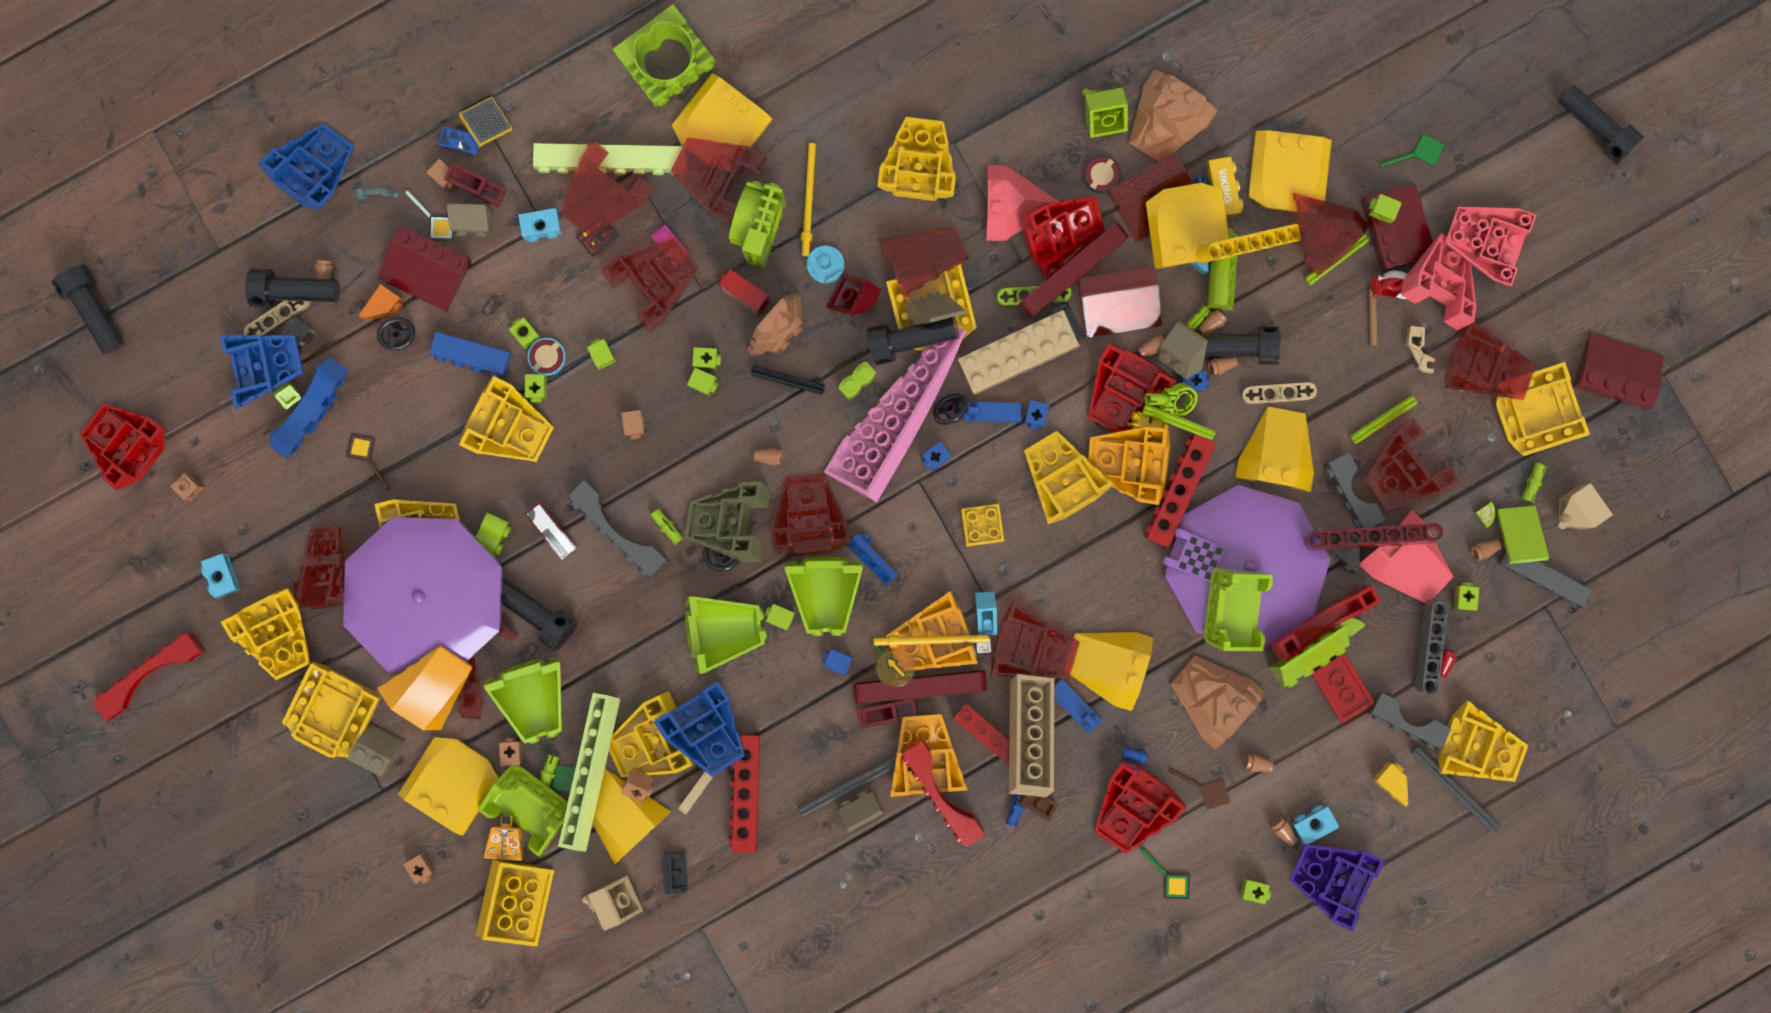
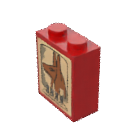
M731 269L728 273L725 271L719 279L721 282L719 286L724 293L758 316L762 314L770 302L769 296Z

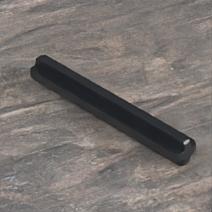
M756 365L751 370L752 376L823 395L825 390L824 384Z

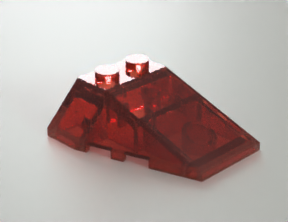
M824 473L785 478L780 504L771 531L774 552L790 556L831 553L850 543L848 523Z

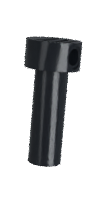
M1575 85L1558 101L1561 106L1607 146L1602 153L1616 165L1644 138L1631 124L1623 129Z
M86 264L68 269L51 281L61 300L70 299L102 354H108L117 350L124 343L92 290L97 281Z
M251 268L246 277L245 294L247 303L251 307L271 308L275 300L337 303L340 297V284L337 279L275 277V273L271 269Z
M954 317L892 331L888 324L867 329L869 349L875 365L896 361V353L959 339Z
M1259 326L1258 334H1199L1208 341L1205 357H1258L1259 365L1279 364V326Z
M503 577L502 605L540 631L539 641L555 652L560 650L574 633L578 620L562 609L553 613Z

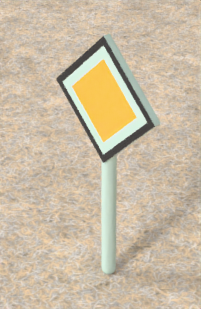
M407 190L405 193L429 217V239L454 240V233L450 230L448 216L431 215Z

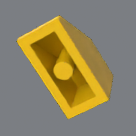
M1387 762L1372 780L1399 804L1406 807L1409 804L1407 776L1402 773L1404 769L1400 765Z

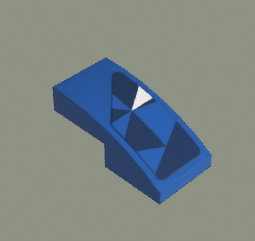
M442 127L438 146L474 156L477 155L479 146L470 133Z

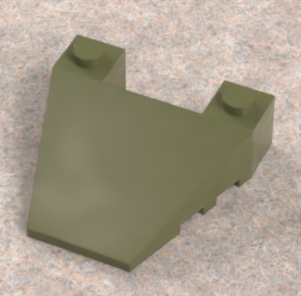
M761 481L742 482L732 489L726 488L721 493L710 494L689 503L684 538L741 562H761L763 543L754 536H747L751 508H768L771 490Z

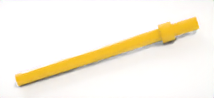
M815 143L808 144L803 232L801 233L802 256L804 257L809 256L810 242H812L811 218L816 153Z
M897 635L888 636V638H873L874 646L888 645L889 647H897V645L989 642L988 635L897 637Z

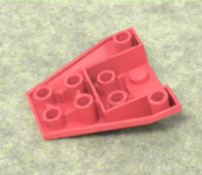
M1457 207L1445 244L1491 280L1511 287L1518 270L1515 267L1525 236L1531 233L1536 214L1519 208Z
M1412 509L1398 522L1399 525L1426 524ZM1428 530L1429 536L1433 538L1430 530ZM1408 531V535L1410 538H1418V534L1416 531ZM1392 532L1389 535V538L1392 540H1397L1398 534L1396 532ZM1436 543L1377 547L1375 550H1371L1358 564L1372 578L1423 603L1432 600L1454 577Z

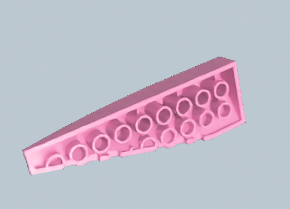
M957 327L959 339L934 344L928 350H924L921 354L922 357L907 369L908 372L903 377H900L881 397L880 403L875 408H871L868 412L869 415L854 427L855 430L850 435H847L842 440L826 467L825 474L877 503L929 412L966 333L965 330Z

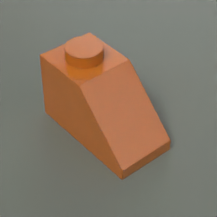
M380 284L358 316L364 320L393 316L394 313H398L402 308L403 299Z

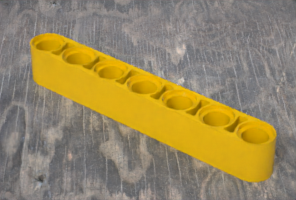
M1298 224L1288 225L1202 245L1196 249L1195 254L1200 263H1207L1300 241L1303 238V230Z

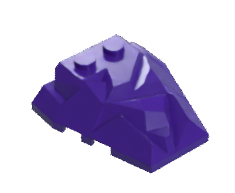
M1305 844L1289 880L1334 923L1353 932L1361 915L1358 910L1373 877H1378L1385 860L1367 851Z

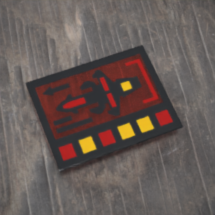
M601 215L577 235L576 238L589 254L594 257L619 235Z

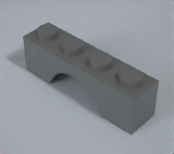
M1349 452L1325 464V472L1335 482V491L1339 496L1342 495L1345 501L1343 505L1348 513L1351 512L1354 518L1352 522L1356 528L1374 527L1385 521L1377 503L1362 502L1353 493L1351 482L1358 468Z
M1377 693L1374 699L1375 704L1371 705L1368 711L1369 714L1373 715V720L1381 724L1383 721L1389 723V728L1400 732V730L1406 732V737L1417 741V739L1424 742L1423 745L1431 750L1435 748L1442 749L1452 728L1434 719H1428L1421 725H1410L1401 716L1399 701L1384 693Z

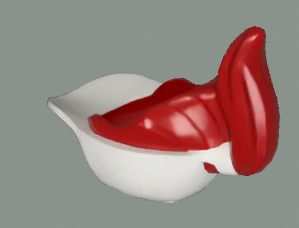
M1392 270L1386 272L1383 276H1373L1370 280L1373 297L1377 298L1381 294V296H1390L1391 298L1407 299L1401 295L1403 279L1407 274L1402 271Z

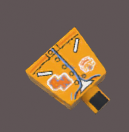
M501 815V826L491 827L484 858L520 861L524 859L522 828L512 827V815Z

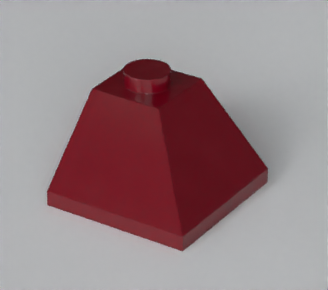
M843 273L827 308L855 316L874 307L881 289L867 280Z

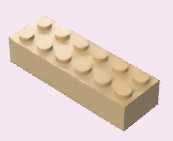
M1062 310L969 353L958 360L973 394L977 395L1081 346L1065 311Z
M1017 674L1010 680L1009 794L1047 797L1054 792V678Z

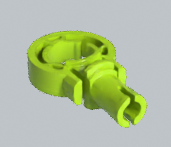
M1179 383L1171 388H1165L1161 393H1147L1146 396L1150 397H1145L1146 405H1160L1161 410L1169 411L1171 414L1179 417L1190 413L1198 400L1196 391L1186 383ZM1186 393L1187 397L1186 401L1182 404L1183 407L1176 406L1180 395Z

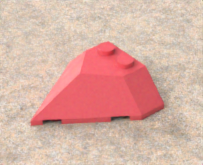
M987 165L986 241L1008 240L1023 230L1022 223L1028 212L1043 204L1059 201L1008 166Z

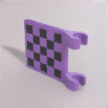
M1177 528L1175 535L1187 540L1178 561L1165 557L1163 560L1164 565L1210 583L1212 571L1218 568L1226 547Z

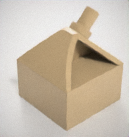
M1591 483L1578 485L1559 498L1560 529H1565L1566 527L1579 530L1592 529L1613 515Z
M628 876L610 882L588 896L585 895L582 899V902L587 904L604 931L622 924L643 911Z

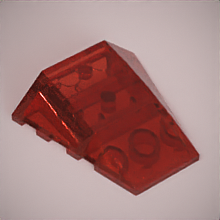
M955 227L878 238L884 255H887L895 273L897 285L903 299L908 297L912 291H918L924 287V284L928 281H934L939 278V275L944 271L948 272L969 259Z
M1474 320V323L1466 326L1457 341L1445 374V389L1524 400L1536 364L1518 351L1512 350L1507 346V343L1498 340L1491 335L1489 330L1483 329Z
M341 527L311 529L304 551L306 558L304 563L300 564L298 570L301 571L298 582H294L293 590H295L294 598L299 607L304 608L344 607L345 557Z
M1012 602L1002 619L993 650L991 676L1015 677L1017 674L1069 679L1080 642Z

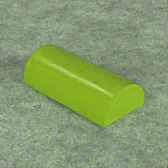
M1228 228L1230 239L1238 237L1233 229ZM1237 256L1211 261L1208 308L1221 311L1234 310Z

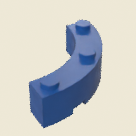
M330 357L324 362L321 361L316 366L315 376L306 394L301 396V399L297 402L298 406L279 429H274L270 435L271 441L269 446L287 459L301 447L304 442L302 441L303 437L307 433L312 434L336 399L337 395L334 394L336 389L340 388L344 383L348 370Z

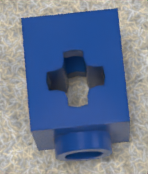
M1200 371L1188 379L1181 376L1180 383H1186L1196 392L1203 393L1205 388L1209 387V377H1206L1207 372ZM1194 377L1199 381L1196 386H1194V382H1191Z
M1030 400L1024 424L1028 425L1027 428L1039 430V428L1044 427L1049 404ZM1036 411L1039 412L1038 415L1041 416V418H1038L1037 421L1034 420V416H1031V414H1034Z
M940 441L922 454L924 459L921 461L927 470L931 468L934 471L950 460L952 456ZM932 453L940 455L939 462L936 460L931 461Z
M831 649L830 652L826 651L822 662H825L824 667L845 676L853 657Z

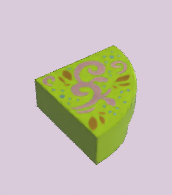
M1489 502L1475 512V515L1485 529L1493 523L1495 518V508L1492 502Z

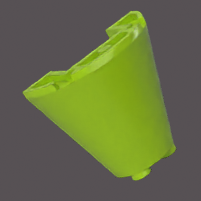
M820 556L803 558L802 563L798 564L795 560L785 566V571L807 634L812 633L813 636H821L823 632H831V635L839 636L842 633H846L863 570V564L860 561L854 560L853 563L847 557Z
M694 596L686 599L685 605L686 607L689 606V611H685L688 646L691 658H696L697 663H694V667L699 674L706 673L765 644L766 630L761 628L760 623L761 620H764L763 610L758 605Z
M544 658L524 662L499 672L498 678L494 679V677H491L484 683L485 690L524 744L528 742L529 744L540 741L539 737L547 735L548 738L557 736L558 732L562 731L561 676L558 659L549 658V662H545Z

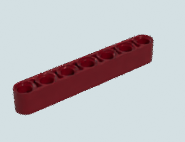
M1116 222L1019 304L1033 318L1127 240L1129 235Z
M1437 523L1318 530L1308 534L1305 539V545L1311 551L1432 544L1439 541L1442 537L1443 528ZM1428 530H1436L1438 536L1436 538L1430 537ZM1408 531H1416L1418 534V538H1410L1408 535ZM1389 532H1396L1398 534V539H1390L1388 535ZM1376 533L1379 538L1378 541H1371L1369 534ZM1332 535L1337 536L1339 543H1331L1329 537ZM1349 535H1357L1359 538V542H1351L1349 540ZM1313 536L1317 537L1320 544L1312 545L1309 539Z
M985 670L904 679L858 682L853 684L855 703L863 704L981 692L987 690Z

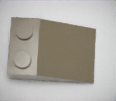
M939 291L929 293V298L922 299L921 295L913 297L911 302L905 303L910 326L966 314L965 310L947 293L940 295Z

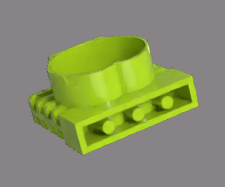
M674 4L612 49L615 56L655 107L665 105L669 101V97L673 94L678 95L681 93L685 85L697 81L700 74L704 71L705 73L709 72L715 64L714 57L689 27L687 21ZM675 40L687 49L690 57L689 66L682 74L672 79L659 80L652 78L645 67L646 55L651 51L659 50L663 41Z
M752 181V183H746V187L739 199L731 224L729 239L730 243L743 247L742 252L747 264L765 269L772 250V243L779 228L780 219L783 216V208L786 207L783 190L780 189L781 186L769 183V185L764 184L763 187L762 183Z

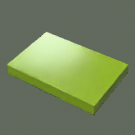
M1536 506L1505 508L1496 511L1509 564L1549 559Z

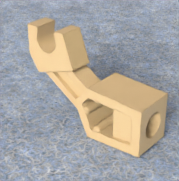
M1410 326L1407 329L1405 346L1409 348L1418 366L1417 369L1422 373L1432 374L1434 369H1429L1427 362L1434 363L1435 359L1423 354L1421 350L1425 342V327ZM1412 338H1419L1417 345L1412 343Z

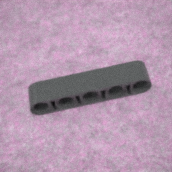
M1505 552L1499 564L1508 571L1584 609L1592 593V590L1538 561L1509 564L1507 553Z
M1433 599L1428 600L1423 608L1414 683L1415 689L1418 692L1427 695H1434L1439 689L1448 616L1447 604ZM1437 605V606H1438V610H1437V612L1435 613V612H1434V607ZM1433 624H1435L1436 627L1434 632H1432ZM1433 643V649L1430 651L1429 646ZM1430 662L1431 668L1427 670V665ZM1428 681L1429 686L1425 690V683Z

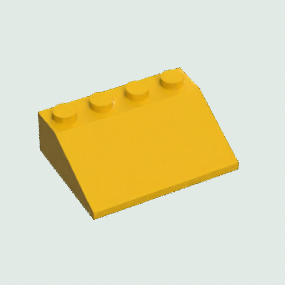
M492 859L476 935L482 940L538 946L554 870L511 860Z

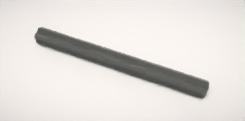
M1416 746L1411 751V754L1491 832L1495 833L1499 830L1500 824L1448 774H1441L1439 772V765L1420 746Z
M897 755L803 804L798 808L801 816H806L894 769Z

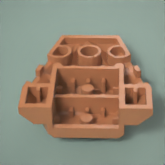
M1153 70L1143 86L1128 144L1161 164L1182 145L1193 139L1196 134L1207 128L1217 110L1211 103L1206 101L1204 95L1173 75H1166L1160 71Z
M796 293L790 297L782 298L756 327L752 336L755 341L752 339L750 341L751 345L747 349L750 355H763L766 351L773 354L779 353L780 350L785 351L790 345L789 340L793 336L797 337L803 330L801 327L803 325L800 294Z
M1196 655L1170 683L1181 705H1183L1188 713V717L1196 727L1199 736L1215 750L1227 738L1233 735L1255 710L1258 702L1266 693L1252 679Z

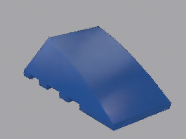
M220 335L223 353L231 356L237 386L236 390L231 391L235 410L304 373L296 336Z

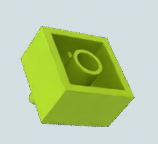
M1085 88L1083 90L1086 125L1090 138L1128 131V103L1123 88L1091 91Z

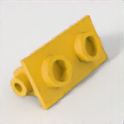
M1133 412L1131 416L1133 422L1127 423L1128 426L1133 427L1132 429L1146 426L1169 427L1166 422L1153 417L1151 423H1149L1150 416L1141 412Z

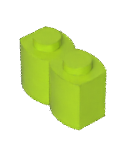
M867 362L860 364L854 370L853 375L842 380L839 385V391L847 400L855 398L860 393L862 387L869 385L874 380L876 371Z
M487 513L480 526L476 538L494 557L502 551L503 545L501 542L504 537H508L511 531V527H509L510 522Z

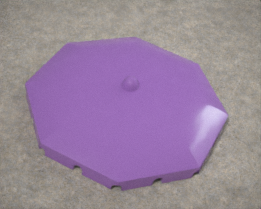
M1237 485L1183 515L1178 528L1226 547L1218 568L1264 572L1273 575V586L1268 592H1262L1258 617L1257 629L1261 630L1266 638L1264 647L1315 615L1330 557L1326 550L1311 551L1306 547V537L1315 530L1299 502ZM1175 535L1174 545L1169 558L1178 561L1187 540ZM1313 536L1309 539L1312 545L1320 544L1317 537ZM1166 566L1165 578L1176 600L1180 603L1181 609L1192 629L1196 633L1204 635L1210 583Z
M392 517L345 561L343 626L388 673H402L408 666L414 665L420 661V658L440 645L467 662L500 631L502 620V566L484 545H481L475 535L458 519Z

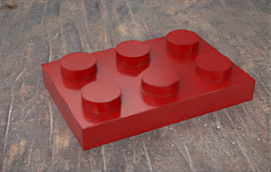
M1344 653L1311 674L1340 723H1344L1375 704Z

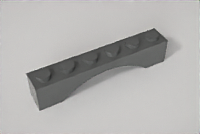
M583 480L569 494L568 497L571 499L569 503L576 510L580 508L585 513L583 517L588 522L592 523L594 521L599 526L597 530L604 537L608 535L612 539L610 543L617 550L621 548L626 553L624 557L630 563L636 562L640 566L638 570L645 577L647 575L653 577L668 562L655 547L635 544L616 532L604 514L600 494L586 480Z

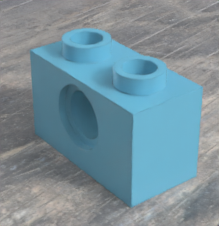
M556 208L518 215L522 237L524 240H528V242L539 241V238L542 237L554 239L559 234H563L559 211ZM545 222V228L537 230L538 223Z
M222 553L201 561V572L208 580L209 585H207L211 596L221 598L241 590L229 554ZM220 571L223 578L218 582L216 574Z
M1319 804L1311 809V813L1307 815L1303 813L1294 818L1295 821L1291 825L1303 845L1310 844L1339 828L1328 806ZM1316 818L1318 826L1312 829L1310 821Z

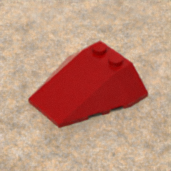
M1096 196L1043 204L1028 212L1022 223L1031 259L1046 280L1078 255L1085 246L1090 245L1105 230Z
M1108 343L1099 359L1088 418L1114 433L1130 430L1132 427L1128 426L1127 423L1133 422L1131 419L1133 412H1143L1146 404L1145 397H1150L1146 396V394L1161 393L1165 388L1173 387L1176 379L1158 365L1131 350Z
M102 403L80 432L84 444L95 459V465L99 467L102 473V479L117 491L140 481L164 450V428L150 417L138 415Z
M1122 761L1110 778L1094 832L1126 854L1144 843L1152 835L1159 833L1166 826L1176 822L1187 806L1170 786L1139 765Z

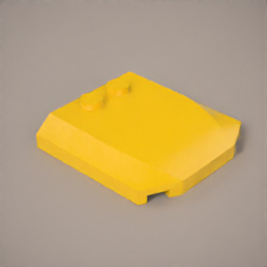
M712 73L674 121L672 127L681 145L686 146L689 152L710 168L733 172L773 119L722 78Z
M1256 131L1248 198L1259 203L1264 209L1304 214L1323 207L1325 204L1332 140L1325 137L1278 131Z
M1204 183L1164 189L1146 202L1155 269L1199 262L1195 254L1199 246L1230 239L1223 189Z
M961 263L886 282L898 329L910 326L905 303L911 302V298L921 295L922 299L929 298V293L938 291L940 295L947 293L965 310L966 314L954 316L957 327L966 331L963 339L977 328ZM932 345L916 348L915 350H928Z
M1565 362L1498 384L1495 406L1507 441L1522 456L1590 435L1585 418L1582 417Z
M312 662L282 723L292 732V737L296 741L327 757L348 758L356 741L367 728L381 696L325 665Z
M434 737L398 795L404 801L452 832L463 836L477 816L478 809L493 784L500 776L497 775L490 759L462 741L454 738Z

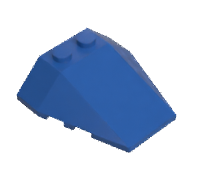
M322 124L304 133L302 137L294 141L292 139L278 149L277 147L272 149L258 165L275 186L302 206L320 210L333 196L353 152L354 145L326 124Z
M718 681L672 712L669 711L653 721L666 741L711 777L744 757L740 737L734 723V715H732L729 705V697Z

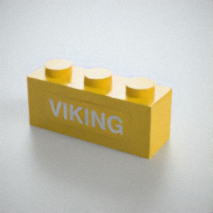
M1231 157L1209 160L1206 163L1209 185L1223 189L1227 218L1239 216L1242 213L1241 210H1243V201L1238 196L1240 185L1239 181L1235 180V162H1232Z

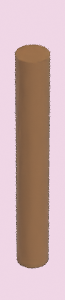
M1369 289L1370 346H1378L1377 298L1373 297V292Z

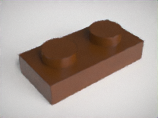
M1021 795L1017 802L1046 821H1050L1058 805L1047 797Z

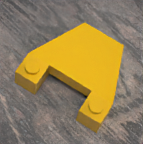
M669 691L644 702L612 735L609 752L621 777H628L632 768L647 775L678 773L695 765L688 757L666 741L653 723L662 715L677 709Z

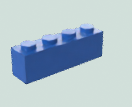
M439 332L435 333L429 354L434 356V360L444 363L446 360L453 361L452 365L461 368L467 365L471 367L470 370L482 373V370L489 372V376H495L499 379L500 376H507L513 356L509 352Z

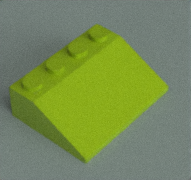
M1335 626L1315 639L1289 660H1279L1271 665L1269 668L1281 687L1288 686L1290 688L1298 683L1297 679L1301 676L1307 677L1314 673L1313 669L1318 665L1323 667L1330 662L1329 658L1336 655L1338 657L1347 651L1345 648L1350 645L1347 627Z

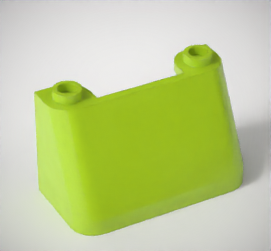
M1227 568L1213 569L1204 627V640L1207 644L1222 651H1263L1266 638L1263 632L1257 629L1262 592H1268L1273 586V575L1264 572Z
M512 765L493 784L478 811L488 818H496L501 813L512 815L513 822L531 835L528 847L540 857L562 828L568 802L521 766Z

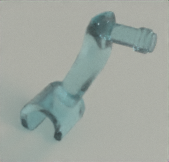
M384 188L355 190V200L367 201V195L381 194L389 198L391 196H398L397 192Z

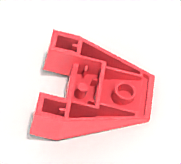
M1441 233L1403 279L1401 295L1415 304L1429 296L1446 306L1443 322L1459 330L1474 323L1476 299L1472 267L1470 262L1445 244L1447 236Z

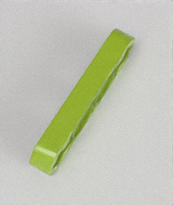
M1039 286L1001 289L997 294V302L1005 307L1021 306L1019 304L1022 301L1019 298L1020 292L1027 291L1031 294ZM1068 288L1064 291L1068 293L1064 298H1061V295H1059L1050 304L1068 301L1071 296V289ZM1013 292H1017V302H1013L1014 298H1009L1007 302H1004V299H1000L1003 293H1007V296H1013Z

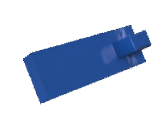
M968 402V408L963 415V421L1021 423V403Z
M866 533L862 535L857 534L847 546L887 586L898 574L869 546L873 540Z
M1062 678L1054 685V699L1089 734L1102 719Z

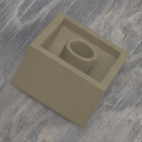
M447 204L450 230L456 236L467 237V234H475V237H486V234L492 235L493 212L487 205Z
M1179 321L1161 344L1158 360L1183 378L1188 379L1202 370L1208 341Z
M369 724L356 741L347 760L380 777L387 776L404 740L373 724Z
M866 789L857 794V799L853 801L847 799L840 803L841 807L838 808V812L848 833L883 814V810L872 790L868 792Z

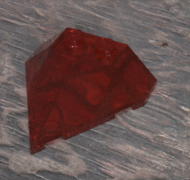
M1293 193L1294 201L1297 204L1298 212L1296 214L1301 241L1304 242L1305 262L1317 275H1320L1339 261L1365 234L1368 223L1354 209Z

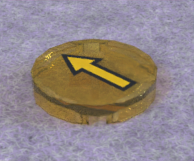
M896 648L885 651L878 658L876 664L877 676L881 682L890 687H902L909 683L914 675V661L910 654Z

